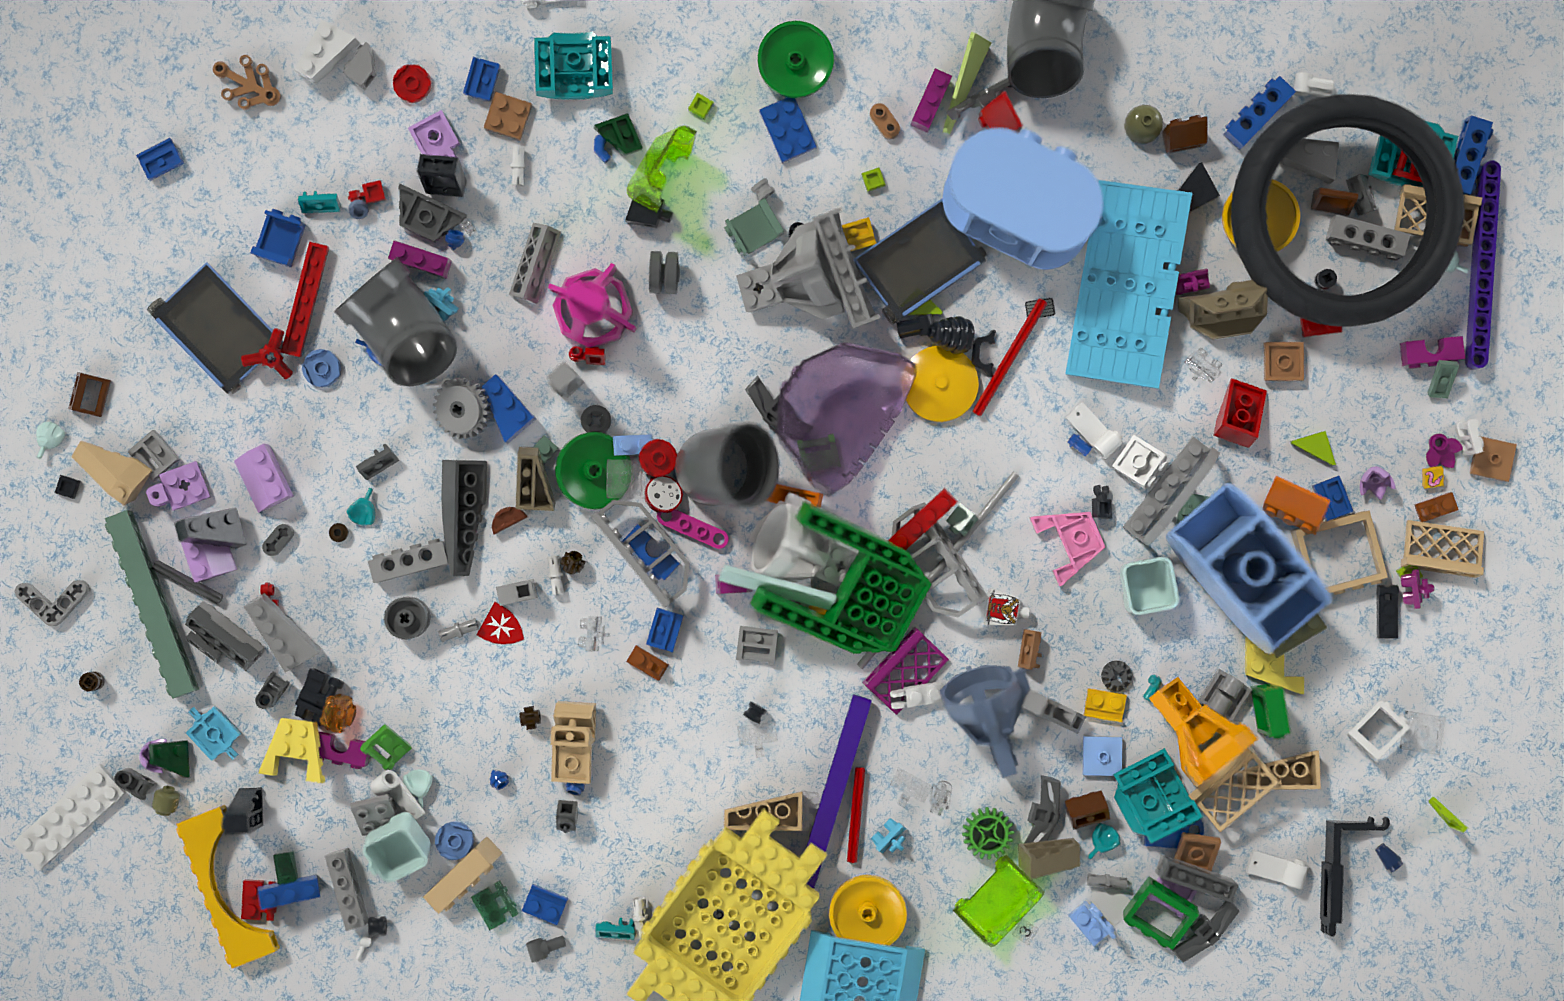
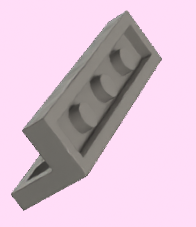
M532 224L509 295L537 304L561 231L548 225ZM539 228L541 229L539 236L536 238V234ZM534 248V252L530 256L531 249ZM528 266V270L524 274L525 267ZM522 284L520 293H517L519 285Z

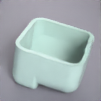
M1155 557L1126 563L1121 567L1120 577L1124 593L1123 601L1125 609L1129 613L1142 615L1172 609L1178 605L1179 595L1172 562L1168 558Z
M402 812L391 817L389 823L372 830L367 835L363 846V854L369 861L368 869L374 876L378 873L384 881L393 882L426 866L431 843L415 818L410 813Z

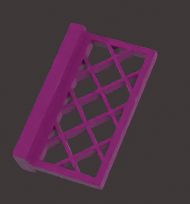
M914 627L901 640L896 651L890 652L862 683L897 715L903 708H892L890 696L891 683H901V689H904V682H914V686L917 685V682H920L918 685L927 684L949 659ZM922 639L927 643V652H917V644ZM930 654H938L943 658L937 665H930ZM907 655H914V666H904V658ZM917 655H927V665H917ZM917 668H927V676L923 679H917ZM894 669H901V680H891L890 673ZM904 669H914V679H904ZM881 683H888L887 694H879L875 689Z

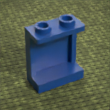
M276 209L271 211L265 210L266 219L256 247L252 246L250 253L291 268L306 224L301 222L300 217L291 214L290 217L283 216V212Z

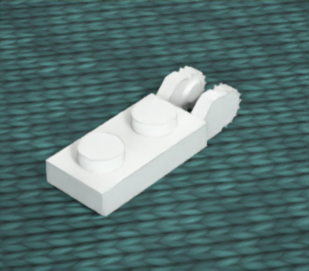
M939 681L891 691V697L905 696L904 701L891 703L892 708H909L942 702L939 691L943 688V683Z

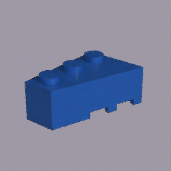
M495 374L481 386L482 389H485V396H489L487 401L491 403V411L505 443H510L536 420V417L499 375Z

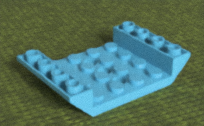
M811 930L800 1001H854L857 996H863L865 1001H917L925 948L907 945L906 948L835 937L830 936V933ZM864 957L870 958V966H861V959ZM864 976L868 979L866 986H859L857 984L859 977Z

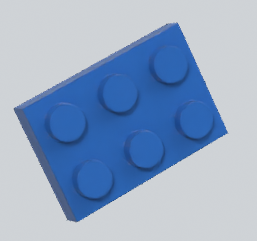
M785 98L759 109V113L781 163L817 148L796 98Z

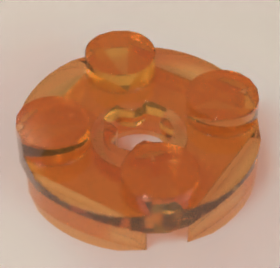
M344 694L328 696L322 711L320 724L331 732H344L345 730L343 729L346 726L350 727L356 716V705H353V699Z

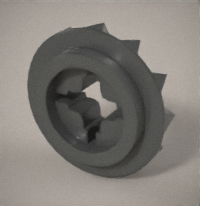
M600 405L587 407L581 415L582 428L587 433L607 432L611 426L609 411ZM591 414L595 417L603 415L599 420L602 425L601 427L597 424L591 425L593 421Z
M1118 660L1107 663L1101 673L1103 684L1113 691L1126 689L1131 683L1133 676L1130 667L1125 662ZM1114 671L1118 673L1123 672L1120 676L1122 682L1117 679L1111 680L1114 677Z

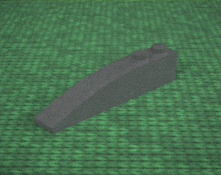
M442 460V522L451 576L470 575L474 557L473 547L479 535L477 533L478 524L482 521V506L485 505L487 497V461Z

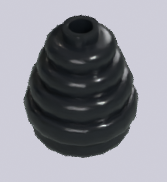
M956 316L934 322L932 326H929L927 335L933 344H937L940 348L953 354H959L970 350L973 345L975 330L972 321L962 316Z

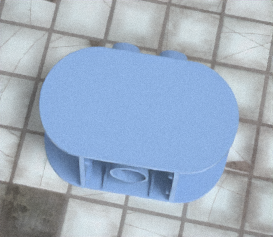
M993 128L974 134L961 145L955 154L944 185L943 207L949 222L958 231L1037 269H1055L1070 262L1081 251L1101 218L1103 198L1101 188L1095 176L1087 167L1076 162L1077 155L1073 151L1061 146H1057L1053 151L1041 145L1042 138L1030 130L1022 129L1018 134L1009 129Z
M1224 484L1165 535L1176 556L1229 619L1250 641L1268 654H1271L1275 648L1332 601L1330 593L1323 582L1282 533L1244 492L1232 484Z

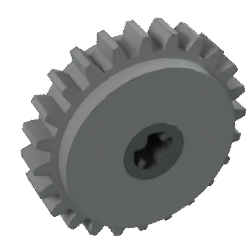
M455 378L442 384V388L437 390L440 395L434 396L437 402L433 403V406L436 407L433 413L438 416L435 420L441 423L439 427H445L444 432H451V437L457 435V439L463 437L467 439L483 432L482 428L487 427L485 422L490 421L487 414L492 412L488 410V406H491V403H487L489 396L483 394L485 389L480 390L479 383L474 384V380L467 381V378Z

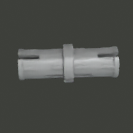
M476 618L460 624L458 622L452 627L439 630V636L448 634L440 638L441 641L445 642L457 636L460 638L463 637V634L479 630Z
M1088 873L1087 886L1104 887L1106 890H1109V888L1127 889V878L1110 876V874L1095 875Z

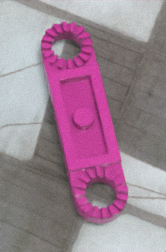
M676 509L671 512V520L665 522L661 519L662 513L657 512V520L664 526L717 549L724 548L728 544L729 538L727 533L719 528ZM719 533L725 538L721 545H717L713 540L714 536Z

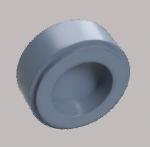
M354 200L348 207L349 214L354 219H363L369 212L368 205L363 200Z

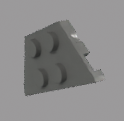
M402 184L398 186L400 193L399 225L426 239L437 242L449 230H452L467 218L466 214Z

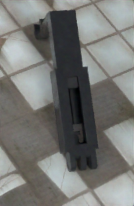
M1370 816L1367 822L1326 820L1325 861L1321 863L1320 919L1322 933L1333 937L1336 935V924H1342L1344 865L1340 864L1341 829L1344 831H1384L1390 825L1388 817L1382 819L1383 824L1381 826H1375V819Z

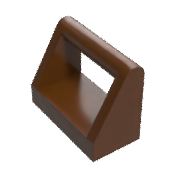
M1320 187L1313 191L1310 210L1348 216L1358 200V193Z
M77 372L68 409L102 417L111 380ZM87 379L102 382L95 412L80 408Z

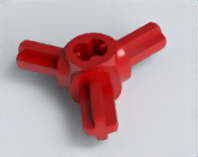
M274 328L269 343L265 344L263 349H259L258 353L241 356L242 365L251 366L262 363V366L267 365L270 369L274 368L284 379L290 378L293 371L283 362L284 357L281 355L282 349L280 348L284 331ZM272 352L274 358L268 359L266 354L270 355L269 353Z

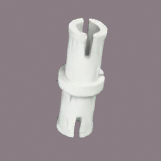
M512 146V163L510 164V168H512L511 185L516 186L518 178V186H523V173L526 164H524V146H519V154L518 146Z
M560 556L547 557L550 571L548 578L551 579L552 595L564 594Z
M645 897L632 898L634 907L632 920L635 924V937L641 938V928L648 919L645 910Z

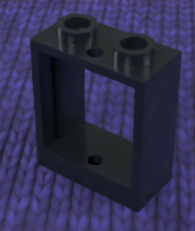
M420 154L417 173L426 194L464 196L467 180L458 157Z

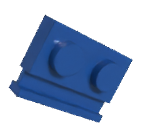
M473 57L463 94L491 102L501 65Z
M171 138L136 155L150 181L184 164Z
M1340 475L1312 485L1315 494L1331 500L1324 518L1325 521L1353 512Z
M657 607L646 645L673 652L684 615Z
M532 884L522 911L558 925L568 898Z

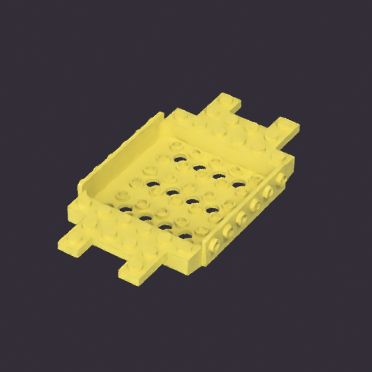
M765 809L762 810L742 838L727 827H724L714 840L710 838L707 844H703L698 851L699 855L695 860H691L686 868L687 871L684 875H680L675 882L676 886L672 891L669 890L663 899L664 902L661 906L658 905L652 913V918L649 921L647 920L642 926V936L635 946L633 953L648 964L627 991V995L635 1001H646L653 991L668 1001H753L755 997L753 994L757 989H762L766 983L765 978L775 972L778 961L780 959L783 960L787 956L790 945L795 944L799 940V933L803 928L807 929L812 922L811 908L820 897L819 892L806 883L826 858L827 853L813 843H810L799 858L769 837L778 825L779 819ZM723 868H729L732 874L730 877L724 878L721 876L720 871ZM737 880H746L747 886L744 889H739L736 886ZM760 890L763 893V897L760 900L753 899L751 895L753 891ZM699 899H707L709 905L706 908H700L697 904ZM770 901H775L779 907L775 911H770L767 908V904ZM715 910H722L725 914L724 917L716 919L713 916ZM736 920L740 923V927L737 930H732L729 927V923ZM677 929H684L686 936L681 939L677 938L675 931ZM752 931L755 933L756 938L753 941H747L744 935ZM699 940L702 946L700 949H693L691 942ZM715 951L718 956L715 960H709L706 957L707 952ZM724 962H731L733 969L731 971H724L722 964Z

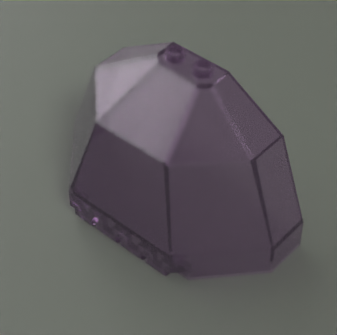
M842 342L802 360L799 365L793 368L790 378L787 381L785 380L780 386L776 434L780 445L815 489L830 497L850 484L854 478L853 476L856 477L864 466L859 461L866 463L874 452L870 445L875 448L878 447L885 437L881 430L888 433L895 423L892 418H897L917 375L916 363L898 353Z

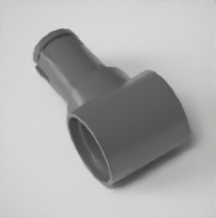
M562 935L550 940L534 939L527 942L526 947L531 962L534 963L547 958L551 951L566 947V942Z

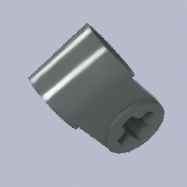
M273 671L255 698L256 705L261 709L273 707L280 696L286 691L290 682L276 676V673ZM264 695H268L270 698L268 705H264L262 702Z
M125 768L117 772L114 777V782L118 787H121L140 800L146 799L148 790L155 784L152 779L131 768ZM123 773L129 776V782L123 781Z

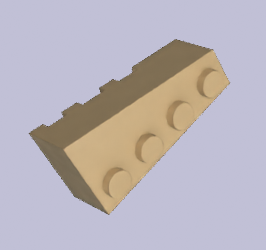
M1319 750L1264 763L1280 782L1272 790L1321 789ZM1258 765L1249 767L1248 772H1258ZM1237 773L1239 785H1243L1244 773ZM1247 774V785L1257 786L1256 774ZM1261 775L1260 787H1268L1273 783L1269 776ZM1246 787V790H1256V788Z
M802 791L724 810V827L730 830H748L762 810L765 809L779 819V823L773 831H802Z
M486 837L423 898L438 914L443 910L447 912L455 904L453 900L456 897L460 900L468 892L466 888L469 885L474 887L481 880L479 876L482 873L486 875L494 868L492 863L502 852Z

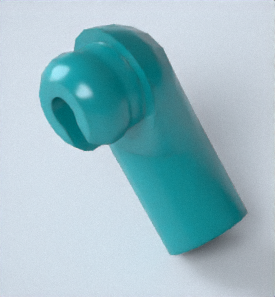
M1154 674L1148 678L1150 686L1143 695V698L1151 702L1149 698L1159 690L1162 683L1161 678Z

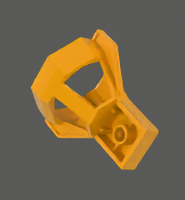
M1179 677L1169 682L1149 698L1166 721L1173 727L1174 732H1176L1181 769L1196 787L1258 740L1248 726L1242 723L1235 725L1207 707L1208 705L1206 704L1202 707ZM1215 732L1223 736L1205 751L1200 752L1198 745H1203L1211 739Z

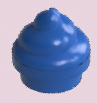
M458 230L448 231L445 241L451 250H456L464 243L463 232Z
M492 770L490 785L496 790L506 787L509 783L506 772Z
M566 782L565 785L567 787L566 792L576 796H580L581 792L585 789V785L582 783Z

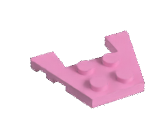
M1091 512L1030 517L1036 534L1055 526L1070 560V563L1052 570L1059 586L1064 585L1067 580L1105 548Z

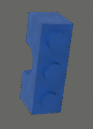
M637 524L622 542L640 529L641 526ZM644 530L628 544L644 564L649 566L659 557L654 558L647 553V544L653 537ZM670 554L652 568L653 571L651 573L658 580L661 578L666 580L681 563Z
M317 874L297 878L296 881L290 883H273L258 886L261 910L319 898L320 891Z

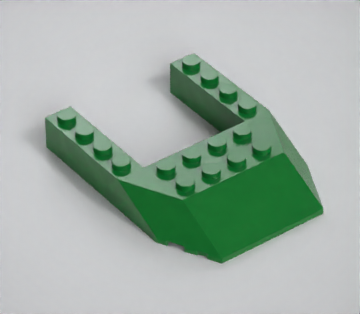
M803 501L795 517L801 525L858 550L853 563L835 594L836 601L823 615L758 586L750 601L751 606L755 611L853 654L896 651L932 584L908 551L863 527Z

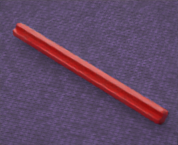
M1040 298L1037 300L975 405L973 413L977 416H982L1040 318L1047 306L1045 300Z

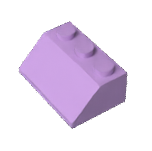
M262 444L255 447L234 461L258 513L294 497L270 445Z
M181 542L194 583L203 582L237 570L230 547Z

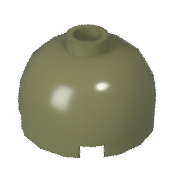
M1151 105L1134 107L1125 119L1124 129L1126 135L1134 142L1142 144L1153 142L1163 129L1161 113Z

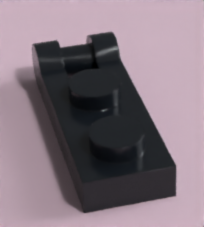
M1377 585V638H1398V585H1391L1390 587ZM1385 594H1390V600L1384 599Z

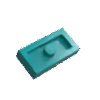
M304 191L303 196H298V203L302 213L340 212L341 205L337 193L317 194V191H314L313 195H307V192Z
M619 918V926L607 921L596 923V937L634 940L635 927H633V920L630 918L629 924L623 925L622 918Z

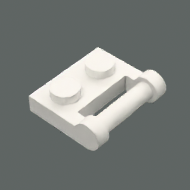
M1475 418L1469 419L1467 422L1458 421L1455 425L1458 440L1463 447V450H1461L1463 456L1483 452L1484 442L1477 430L1480 423Z

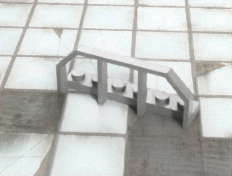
M836 208L814 217L813 221L851 326L856 328L880 319V315L875 314L862 284L867 282V279L859 276L850 251L855 249V246L848 245L839 212H842L841 208Z
M1191 437L1124 524L1123 528L1143 544L1150 545L1167 528L1213 468L1220 452L1213 447L1208 448L1195 437ZM1206 452L1207 456L1193 477L1186 478ZM1183 482L1186 486L1171 505H1165ZM1162 509L1165 512L1164 515L1144 536H1141Z
M613 500L602 510L591 516L664 608L687 591L690 563L642 503ZM615 504L639 507L650 520L624 542L620 540L622 535L616 528L612 530L608 525L610 520L604 514ZM653 524L672 548L647 567L640 558L637 560L632 555L635 551L628 543ZM675 551L685 563L683 588L671 597L665 589L661 590L657 586V583H659L657 578L652 573L649 575L647 572Z
M926 503L913 506L894 520L892 536L900 529L901 521L912 513L915 515ZM937 521L925 532L932 541L911 556L915 559L935 545L937 552L943 556L950 571L932 583L924 599L933 612L958 618L989 597ZM952 574H955L957 582L963 586L969 600L972 602L961 611L938 606L929 593L931 589Z

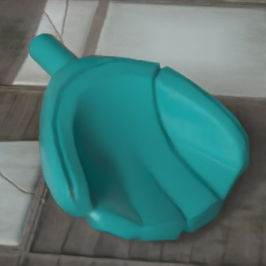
M368 488L365 498L357 499L346 511L348 518L355 524L372 525L375 521V508L373 503L369 501L373 491L372 488Z
M1102 823L1095 827L1092 835V842L1095 848L1088 855V858L1092 859L1098 851L1101 853L1108 852L1120 845V836L1113 827Z

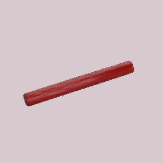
M863 767L855 768L847 862L856 863L858 857L865 768Z

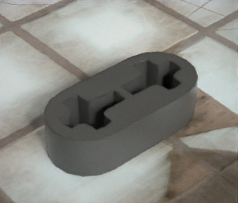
M288 524L278 525L262 545L263 552L268 556L278 555L294 536L293 528ZM287 528V534L289 535L282 536L281 539H279V537L282 534L280 530ZM277 541L276 545L274 546L276 550L269 552L270 547L268 546V544H274Z

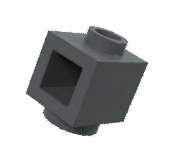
M558 800L556 830L563 831L564 833L576 831L578 801Z

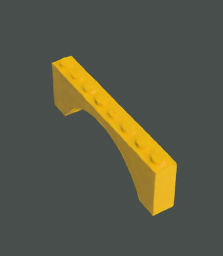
M225 805L177 823L176 831L179 838L183 840L185 855L190 858L191 871L194 875L196 874L198 879V889L201 893L203 892L205 898L204 905L211 913L212 926L217 929L219 934V944L221 947H224L226 952L225 960L233 969L274 953L280 949L273 930L258 928L243 921L226 905L218 890L214 874V859L218 843L225 832V829H222V818H224L227 808Z

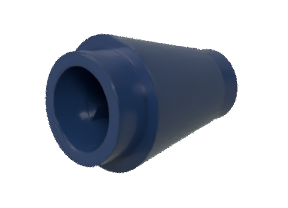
M1384 843L1375 849L1384 867L1391 873L1403 865L1402 858Z

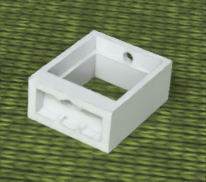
M1382 701L1347 734L1375 762L1411 728L1408 725L1409 721L1405 717L1395 714L1393 712L1394 708L1388 702L1383 703ZM1379 709L1385 712L1402 728L1381 751L1376 749L1358 732Z

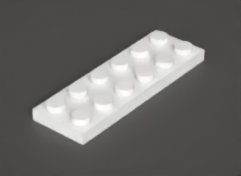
M99 764L22 833L13 844L35 869L40 871L127 792L118 787L114 782V777L102 764Z

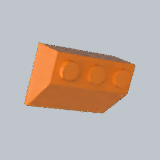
M1276 476L1264 501L1262 511L1270 517H1277L1283 520L1287 525H1294L1307 534L1316 535L1326 516L1331 500Z

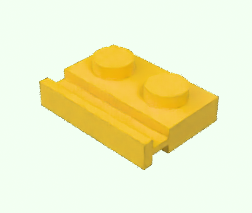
M869 217L842 225L848 245L855 246V249L850 251L876 244Z
M1088 688L1083 715L1122 722L1127 695Z

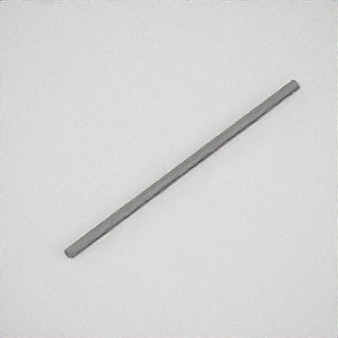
M1014 471L977 515L978 521L965 537L961 535L956 541L954 547L957 551L961 549L1019 477ZM944 558L927 577L931 584L947 566ZM866 652L857 665L863 669L876 653Z

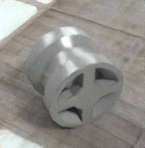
M766 178L751 188L752 192L758 195L759 201L768 198L775 192L774 188L768 185Z

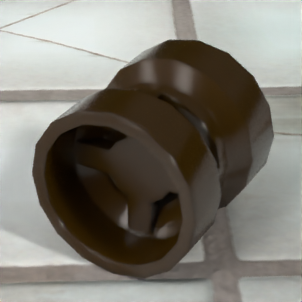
M97 671L87 672L80 677L79 685L82 690L87 692L99 690L104 685V677Z

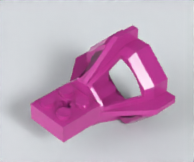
M611 263L604 272L594 268L566 277L562 287L549 284L548 289L558 294L552 305L561 333L564 336L588 348L619 340L625 328L635 333L636 326L629 323L633 310L624 283L613 277L617 270L616 265ZM596 276L593 281L583 282L579 280L582 277ZM610 283L615 286L620 294L622 313L610 307L611 303L606 291V287ZM562 299L566 300L571 317L573 318L571 329L566 325L561 314ZM605 319L615 325L605 335L584 337L585 327L588 324Z

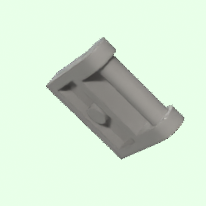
M155 430L149 432L128 451L132 457L134 456L153 470L149 475L152 481L157 480L160 477L159 474L164 473L179 460L177 455ZM142 448L159 466L156 470L140 452Z
M740 626L736 660L763 661L774 665L778 630ZM743 646L770 649V653L743 651Z

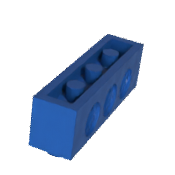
M1281 76L1276 80L1271 78L1264 86L1266 90L1262 94L1258 92L1251 99L1254 103L1250 107L1246 105L1238 113L1240 117L1236 121L1232 119L1225 126L1227 131L1223 135L1239 150L1247 144L1296 92ZM1272 94L1275 97V102L1269 101L1267 95ZM1254 108H1259L1262 111V116L1255 114ZM1241 122H1247L1249 129H1244L1241 126Z
M1473 115L1464 121L1453 158L1459 171L1464 195H1471L1475 191L1476 183L1474 182L1482 169L1480 163L1488 150V147H1486L1487 141L1493 134V122ZM1473 135L1478 138V143L1472 140ZM1467 153L1472 156V162L1467 159ZM1461 171L1466 173V180L1461 177Z

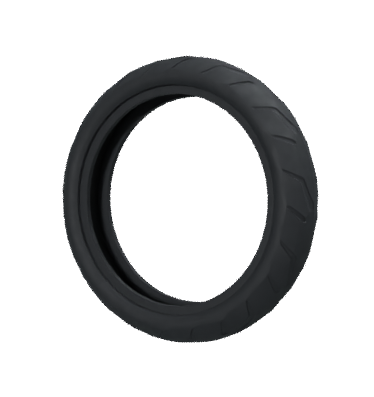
M1340 94L1317 98L1283 114L1257 138L1241 164L1232 194L1231 226L1238 254L1251 279L1257 285L1267 288L1266 295L1289 313L1314 323L1329 326L1352 327L1386 320L1415 304L1437 284L1447 270L1456 252L1464 222V194L1459 171L1452 154L1443 140L1422 118L1412 111L1394 102L1370 95ZM1348 127L1363 129L1376 133L1395 144L1405 153L1416 168L1426 197V225L1419 247L1412 259L1392 280L1372 291L1357 295H1340L1325 292L1298 278L1289 270L1276 252L1270 238L1266 220L1269 187L1282 160L1293 147L1309 135L1331 128Z

